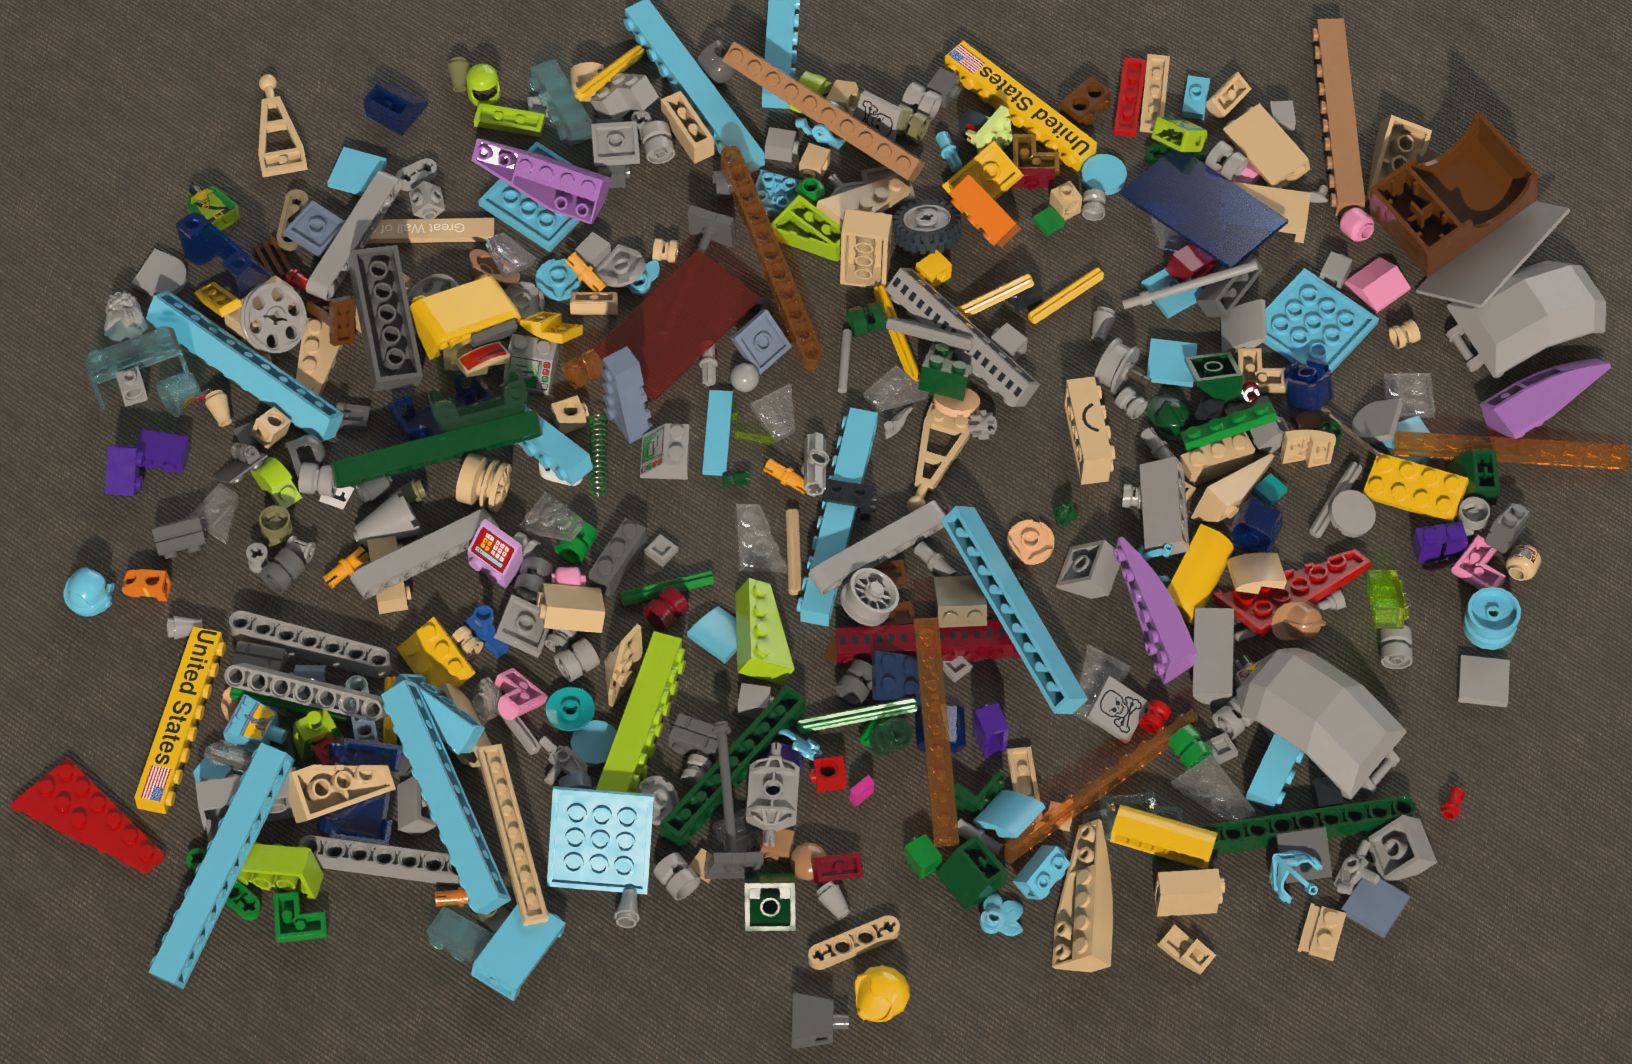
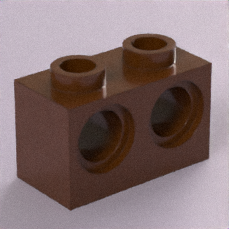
M1090 76L1060 101L1059 114L1081 129L1084 125H1089L1097 114L1108 109L1111 91L1094 77Z

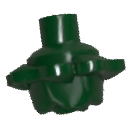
M1064 498L1062 502L1055 505L1052 513L1056 518V524H1061L1064 527L1067 522H1071V519H1077L1078 512L1075 511L1072 500Z

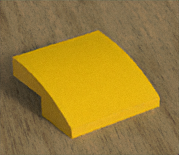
M541 311L520 320V326L528 332L555 343L563 344L583 334V325L562 323V314Z

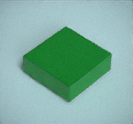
M1052 206L1033 216V222L1046 237L1065 226V220Z

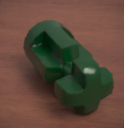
M749 470L734 472L733 476L723 473V485L729 487L730 482H734L735 486L751 484Z

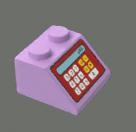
M484 519L467 550L469 564L474 570L485 573L492 583L496 585L499 583L506 588L520 574L523 563L522 545Z

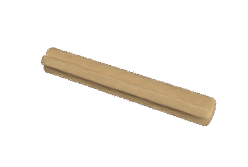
M797 509L786 510L788 591L790 595H800L802 587L799 511Z

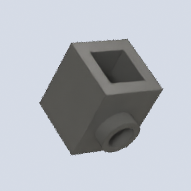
M940 67L928 83L926 92L932 90L942 95L941 107L946 109L951 100L956 99L961 91L959 86L960 76Z

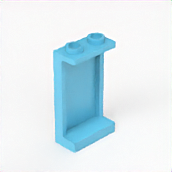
M516 905L473 963L471 975L514 1001L520 993L521 986L556 938L562 936L565 922L558 915L547 912L548 922L523 926L518 905Z

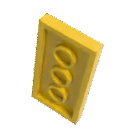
M1380 453L1383 458L1376 456L1362 494L1366 495L1371 501L1447 523H1454L1469 483L1467 477Z

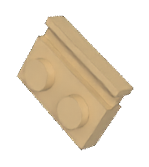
M1311 903L1297 951L1301 952L1302 950L1308 952L1309 955L1333 961L1346 913L1323 906L1322 908L1317 907Z

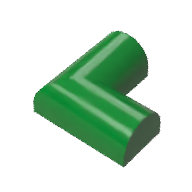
M298 891L273 894L275 939L277 943L328 938L325 911L300 914Z

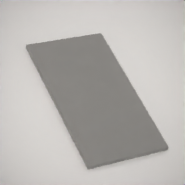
M1537 201L1426 278L1416 289L1417 294L1483 308L1567 216L1570 209Z

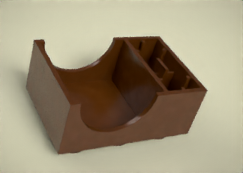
M1479 111L1473 115L1471 124L1464 135L1445 153L1426 163H1417V160L1412 158L1370 188V214L1428 278L1536 202L1539 175Z

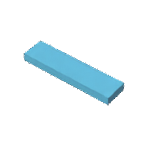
M709 390L703 475L722 476L723 473H727L733 391Z

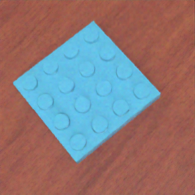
M537 141L528 150V152L571 164ZM501 179L478 200L480 207L548 252H551L580 222V220L546 209Z
M1304 268L1265 309L1266 340L1263 343L1323 383L1378 324L1379 318Z
M554 786L552 793L547 886L623 892L625 889H632L637 894H647L654 794Z

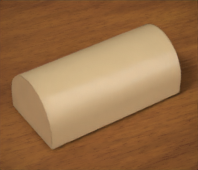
M1236 72L1206 102V107L1213 116L1223 118L1251 90V87L1240 73Z
M571 292L570 313L571 315H617L618 293Z

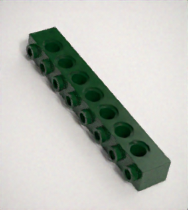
M786 686L728 749L732 793L749 776L750 764L756 760L764 759L771 749V744L775 740L779 742L785 735L779 734V731L782 729L791 730L797 723V720L801 719L806 713V699L790 687ZM719 760L660 823V836L679 851L723 804Z

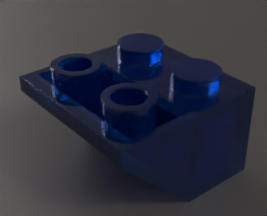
M392 82L376 84L363 99L365 116L402 136L428 106L427 101Z

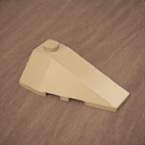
M1393 115L1381 121L1375 141L1366 200L1370 201V188L1412 158H1415L1418 163L1427 150L1432 130Z
M1271 453L1208 486L1191 518L1194 521L1219 522L1227 517L1230 519L1235 516L1239 511L1240 505L1267 471L1274 455Z
M638 624L624 637L615 650L608 654L604 661L608 703L611 707L634 685L643 662L641 626Z
M311 765L289 773L288 800L296 823H300L395 790L396 788L388 765Z

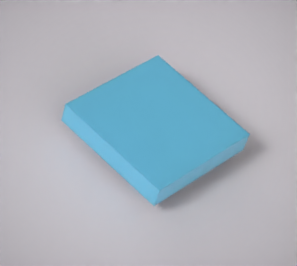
M343 147L327 182L328 187L362 196L379 170L384 171L387 159Z
M760 170L747 203V210L777 218L795 199L796 186L801 180Z
M1151 338L1147 377L1152 379V383L1193 387L1194 379L1184 362V357L1196 356L1197 344Z

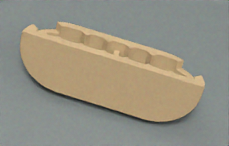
M444 683L439 689L441 690L440 696L453 700L457 705L456 710L466 711L481 724L468 698L457 687ZM485 730L471 753L456 754L461 763L470 767H480L476 752L477 747L491 745Z

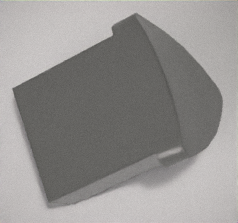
M346 402L337 403L336 408L344 413L338 430L367 431L371 414L370 406L352 405Z

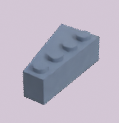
M626 346L602 359L603 369L601 373L604 377L602 386L605 392L603 395L605 415L609 420L613 419L627 441L632 443L642 438L644 434L654 430V428L648 421L651 418L650 410L646 409L644 403L647 401V396L642 387L644 382L640 363Z

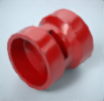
M1151 700L1146 708L1147 712L1142 714L1139 719V725L1149 733L1159 734L1164 727L1163 722L1168 720L1172 712L1165 703Z

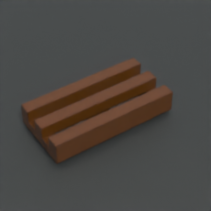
M271 237L268 242L264 240L259 246L258 244L253 245V249L269 278H272L274 273L261 252L263 250L266 251L279 275L277 277L282 280L285 279L286 274L292 268L277 244L276 239ZM273 246L287 272H283L270 247Z

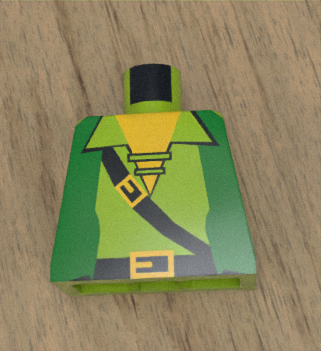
M1157 116L1151 138L1180 152H1201L1204 143L1208 139L1206 129L1189 121ZM1174 129V132L1178 133L1176 135H1172L1171 130Z
M195 185L187 191V195L190 198L186 202L188 214L204 241L240 220L238 205L216 187L210 186L202 191Z
M327 710L311 711L306 717L294 723L292 744L302 762L314 758L312 747L334 736L340 745L345 743V740Z

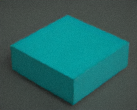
M1271 473L1254 487V492L1270 506L1286 494L1288 490Z

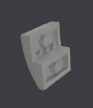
M1259 299L1238 305L1231 310L1227 317H1221L1222 352L1230 351L1231 354H1234L1238 351V348H1255L1266 340L1265 300Z

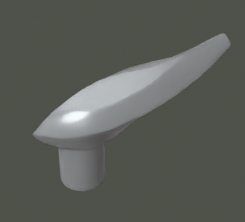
M1321 185L1317 192H1309L1311 193L1310 202H1328L1326 197L1328 187Z
M911 406L900 411L890 421L885 422V439L894 436L902 428L908 414L913 409Z

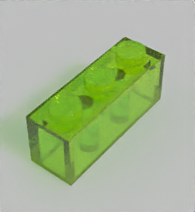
M1368 570L1366 594L1374 629H1403L1404 619L1409 618V606L1406 605L1403 580L1398 578L1397 570Z

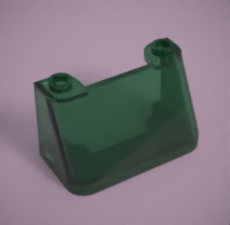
M521 369L508 370V380L505 384L500 385L503 396L456 408L454 397H444L439 389L429 391L428 396L438 431L442 434L529 411L528 391Z

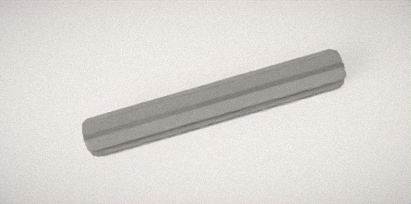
M892 316L886 321V328L894 332L943 343L968 351L973 347L974 339L966 335Z
M1356 462L1350 463L1310 527L1309 534L1315 538L1322 536L1330 523V503L1339 493L1352 488L1362 471L1360 464Z
M489 677L481 679L478 684L479 689L530 755L537 754L541 749L540 743L520 717L512 720L503 718L498 710V702L500 697L503 696Z

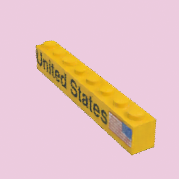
M962 41L945 56V70L952 71L957 76H960L959 81L966 89L972 90L983 102L989 103L996 111L1001 105L1008 108L1012 123L1028 134H1036V141L1045 146L1048 152H1059V158L1066 166L1072 167L1078 172L1090 157L1096 155V141L965 41Z
M194 626L192 628L134 797L138 809L167 814L169 806L174 804L176 784L179 785L182 781V767L189 760V746L191 741L196 739L197 722L203 718L205 706L203 705L205 699H209L211 695L212 678H216L218 674L219 657H223L226 650V642H223L221 632Z

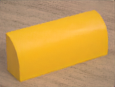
M1200 524L1189 546L1190 551L1185 553L1167 589L1178 607L1183 620L1193 625L1195 621V608H1205L1227 565L1228 559H1230L1234 551L1233 544L1225 535L1203 524Z
M1120 805L1112 828L1110 842L1202 869H1208L1218 833Z

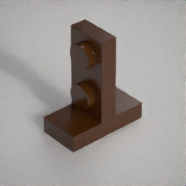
M352 296L339 297L329 301L318 299L306 302V311L329 326L331 345L338 346L355 342L354 298Z

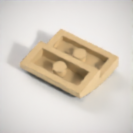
M1317 430L1285 431L1280 453L1282 464L1305 460L1309 468L1331 463L1336 442L1335 434Z
M1278 553L1243 554L1232 557L1227 561L1235 591L1259 594L1261 586L1285 588L1287 580Z

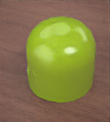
M483 63L472 66L466 75L469 100L476 106L479 103L494 105L500 99L499 79L496 70L491 65ZM494 86L497 87V94L489 100L480 101L473 96L472 90L486 91Z

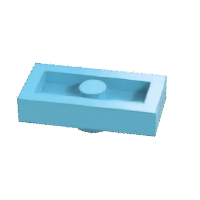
M1188 75L1182 117L1204 120L1210 78Z

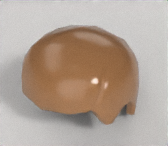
M808 842L798 845L793 850L789 859L792 872L799 879L813 880L811 858L827 856L824 849L817 844Z

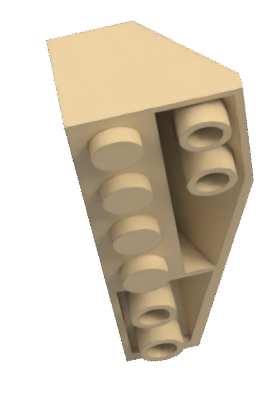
M1099 819L1079 825L1070 859L1071 864L1068 867L1055 918L1052 967L1054 969L1094 972L1111 966L1113 896L1107 845L1102 821Z

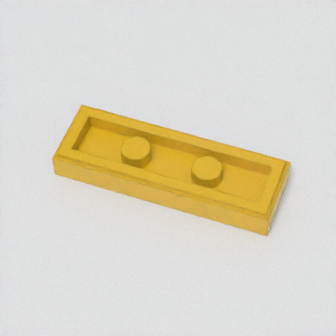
M211 282L194 293L197 300L221 317L242 306L239 298L215 282Z

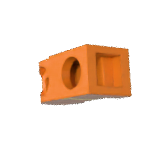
M128 570L125 573L122 592L130 597H156L158 601L168 602L172 582L166 571Z

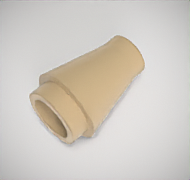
M222 390L208 393L205 396V405L218 422V425L224 427L232 423L227 395Z

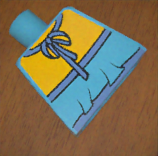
M243 694L223 735L227 745L256 750L260 743L269 745L270 741L283 744L287 737V730L278 727V715L274 710Z

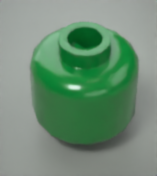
M814 178L803 179L796 186L795 198L800 195L816 207L819 200L825 199L824 185L821 181Z

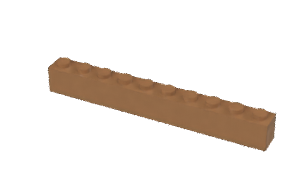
M1344 18L1317 19L1316 28H1312V41H1316V46H1314V59H1318L1316 78H1320V82H1318V96H1322V100H1320V114H1324L1322 132H1326V137H1324V151H1328L1326 169H1330L1331 174L1328 175V188H1332L1333 192L1330 194V206L1334 207L1335 216H1342L1344 212L1352 208H1360L1364 211L1365 206Z
M733 42L724 56L723 62L819 124L826 126L830 131L906 180L914 182L926 162L742 44Z

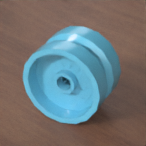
M1496 587L1483 588L1474 593L1468 602L1463 619V630L1466 637L1474 645L1482 649L1495 650L1505 647L1515 636L1520 621L1521 608L1518 600L1510 592Z

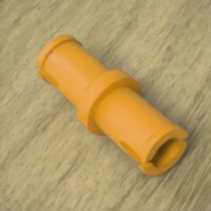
M576 252L565 260L564 263L579 276L577 279L580 282L583 280L593 292H601L607 286L593 272L594 268L592 266L588 267Z
M772 458L767 461L763 469L765 473L779 479L780 483L784 486L789 485L803 495L807 493L804 489V478L796 474L794 469L791 467L786 468Z
M359 546L346 559L342 558L339 560V564L324 575L323 579L327 582L332 577H335L328 583L331 588H334L345 577L351 576L357 567L370 558L368 553L366 552L358 558L365 551Z

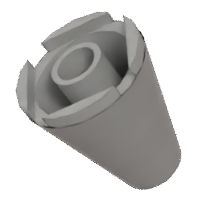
M400 490L355 526L356 532L353 535L359 546L363 544L365 548H368L367 540L396 536V540L419 535L423 531L410 504L406 502L404 493Z

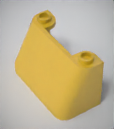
M487 274L477 277L473 282L427 297L424 295L418 296L412 300V304L409 306L413 325L429 360L440 357V350L446 348L449 350L453 349L455 344L469 340L474 333L510 319H515L518 325L521 320L518 309L496 279Z

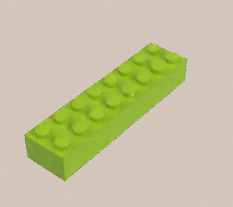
M653 632L596 790L636 793L640 780L645 779L648 771L647 760L653 757L656 744H654L655 738L660 737L663 730V723L661 721L663 716H668L670 711V696H675L678 688V681H676L678 674L682 675L685 669L686 661L683 660L685 649L682 648L681 638Z

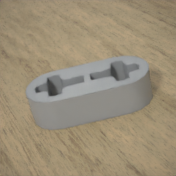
M425 158L399 170L396 177L402 179L401 190L410 191L423 181L430 182L434 180L438 173L437 165L434 160Z

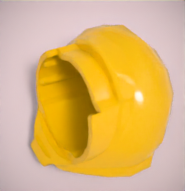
M884 965L868 968L863 974H859L855 979L857 1015L863 1020L886 1022L903 1012L910 997L909 984L904 975L895 968Z

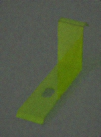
M738 413L732 414V421L736 419L734 438L767 442L774 445V438L772 436L736 432Z

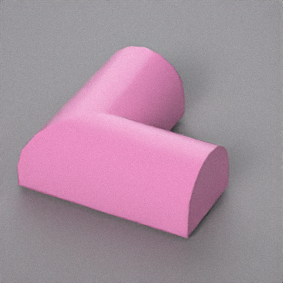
M1477 535L1452 567L1451 572L1479 590L1488 587L1501 588L1506 576L1487 565L1497 550L1484 542L1485 539Z
M514 668L498 674L495 680V685L506 693L499 699L498 710L503 718L507 720L515 719L542 706L548 699L544 692Z

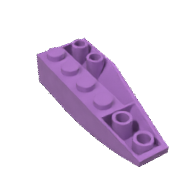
M477 138L471 160L546 209L589 224H593L602 208L612 179L562 161Z
M1596 358L1574 361L1542 370L1517 381L1480 403L1488 429L1513 439L1521 438L1526 432L1534 427L1541 426L1544 421L1554 416L1608 371L1611 365Z
M1123 537L1118 538L1116 548H1114V556L1120 564L1123 578L1145 639L1146 652L1149 656H1152L1155 674L1160 676L1163 684L1191 668L1195 664L1198 653L1182 615L1169 591L1144 558Z

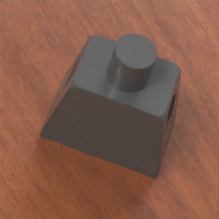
M793 993L792 1048L833 1043V1029H849V1014H833L834 1001L831 999Z

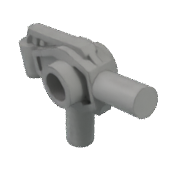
M546 736L540 739L539 743L550 753L548 760L553 765L544 778L547 784L552 785L561 771L568 775L574 773L587 774L588 765L568 746L563 747L559 745L557 747Z
M1362 840L1356 854H1351L1344 860L1334 882L1338 893L1351 895L1353 886L1361 878L1373 884L1379 882L1380 876L1367 869L1369 863L1365 856L1371 845L1370 842Z

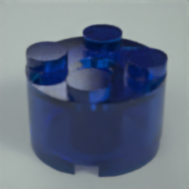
M1306 360L1307 364L1299 365V362L1293 363L1284 370L1287 405L1290 407L1307 408L1310 412L1320 410L1322 405L1333 399L1332 376L1329 365L1319 360Z
M1250 498L1238 507L1239 511L1231 522L1228 535L1230 536L1231 534L1234 538L1233 543L1235 546L1245 552L1258 553V551H1265L1264 553H1269L1273 549L1283 527V514L1277 509H1272L1262 504L1256 498Z

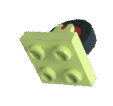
M1002 105L991 117L971 110L964 113L958 121L960 132L968 142L977 147L978 154L993 141L1003 150L1013 140L1009 109Z

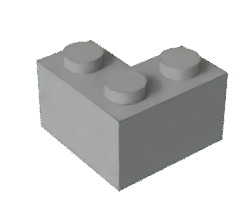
M618 73L611 78V82L607 86L602 87L596 92V96L590 102L601 119H621L630 110L644 111L659 96L646 75Z

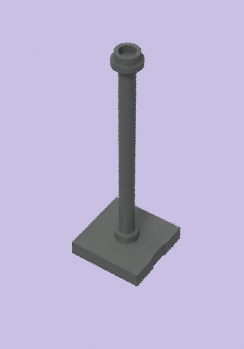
M690 205L687 211L690 235L700 237L701 241L662 332H657L656 343L660 346L668 347L673 341L671 336L672 330L710 241L733 248L736 241L734 218Z
M719 721L713 724L712 734L717 735L727 853L712 854L704 869L705 879L745 878V873L758 872L764 862L763 852L738 853L727 742V734L731 732V727L728 725V722Z

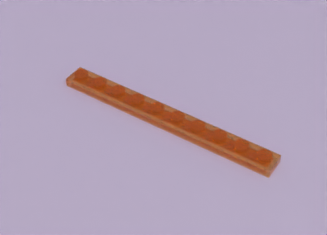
M1395 431L1392 440L1393 456L1452 459L1470 450H1496L1497 462L1628 470L1630 465L1628 445L1513 439Z
M938 617L914 619L913 624L934 847L958 846L959 833Z
M1192 709L1186 714H1179L1170 726L1160 728L1152 739L1142 741L1133 753L1123 755L1114 767L1104 769L1100 773L1099 778L1093 782L1091 780L1086 782L1077 794H1070L1058 808H1051L1044 814L1043 819L1037 823L1032 822L1017 838H1010L1005 844L1004 858L1011 864L1059 829L1069 819L1074 818L1168 749L1169 739L1179 729L1187 725H1193L1196 728L1198 715Z

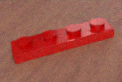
M1124 58L1113 135L1136 138L1147 60Z

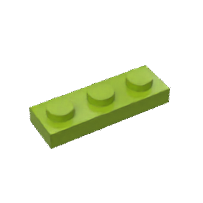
M483 103L478 104L474 118V126L536 137H541L545 123V114Z

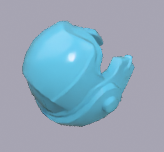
M83 567L67 579L64 589L65 603L73 612L80 616L89 617L100 614L112 604L114 583L107 584L106 586V581L100 573Z

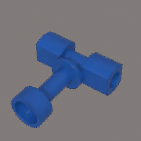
M479 606L475 609L474 614L464 622L463 626L472 631L473 637H478L486 642L485 648L499 659L508 651L509 645L493 638L495 635V627L492 624L494 621L493 610L489 606Z

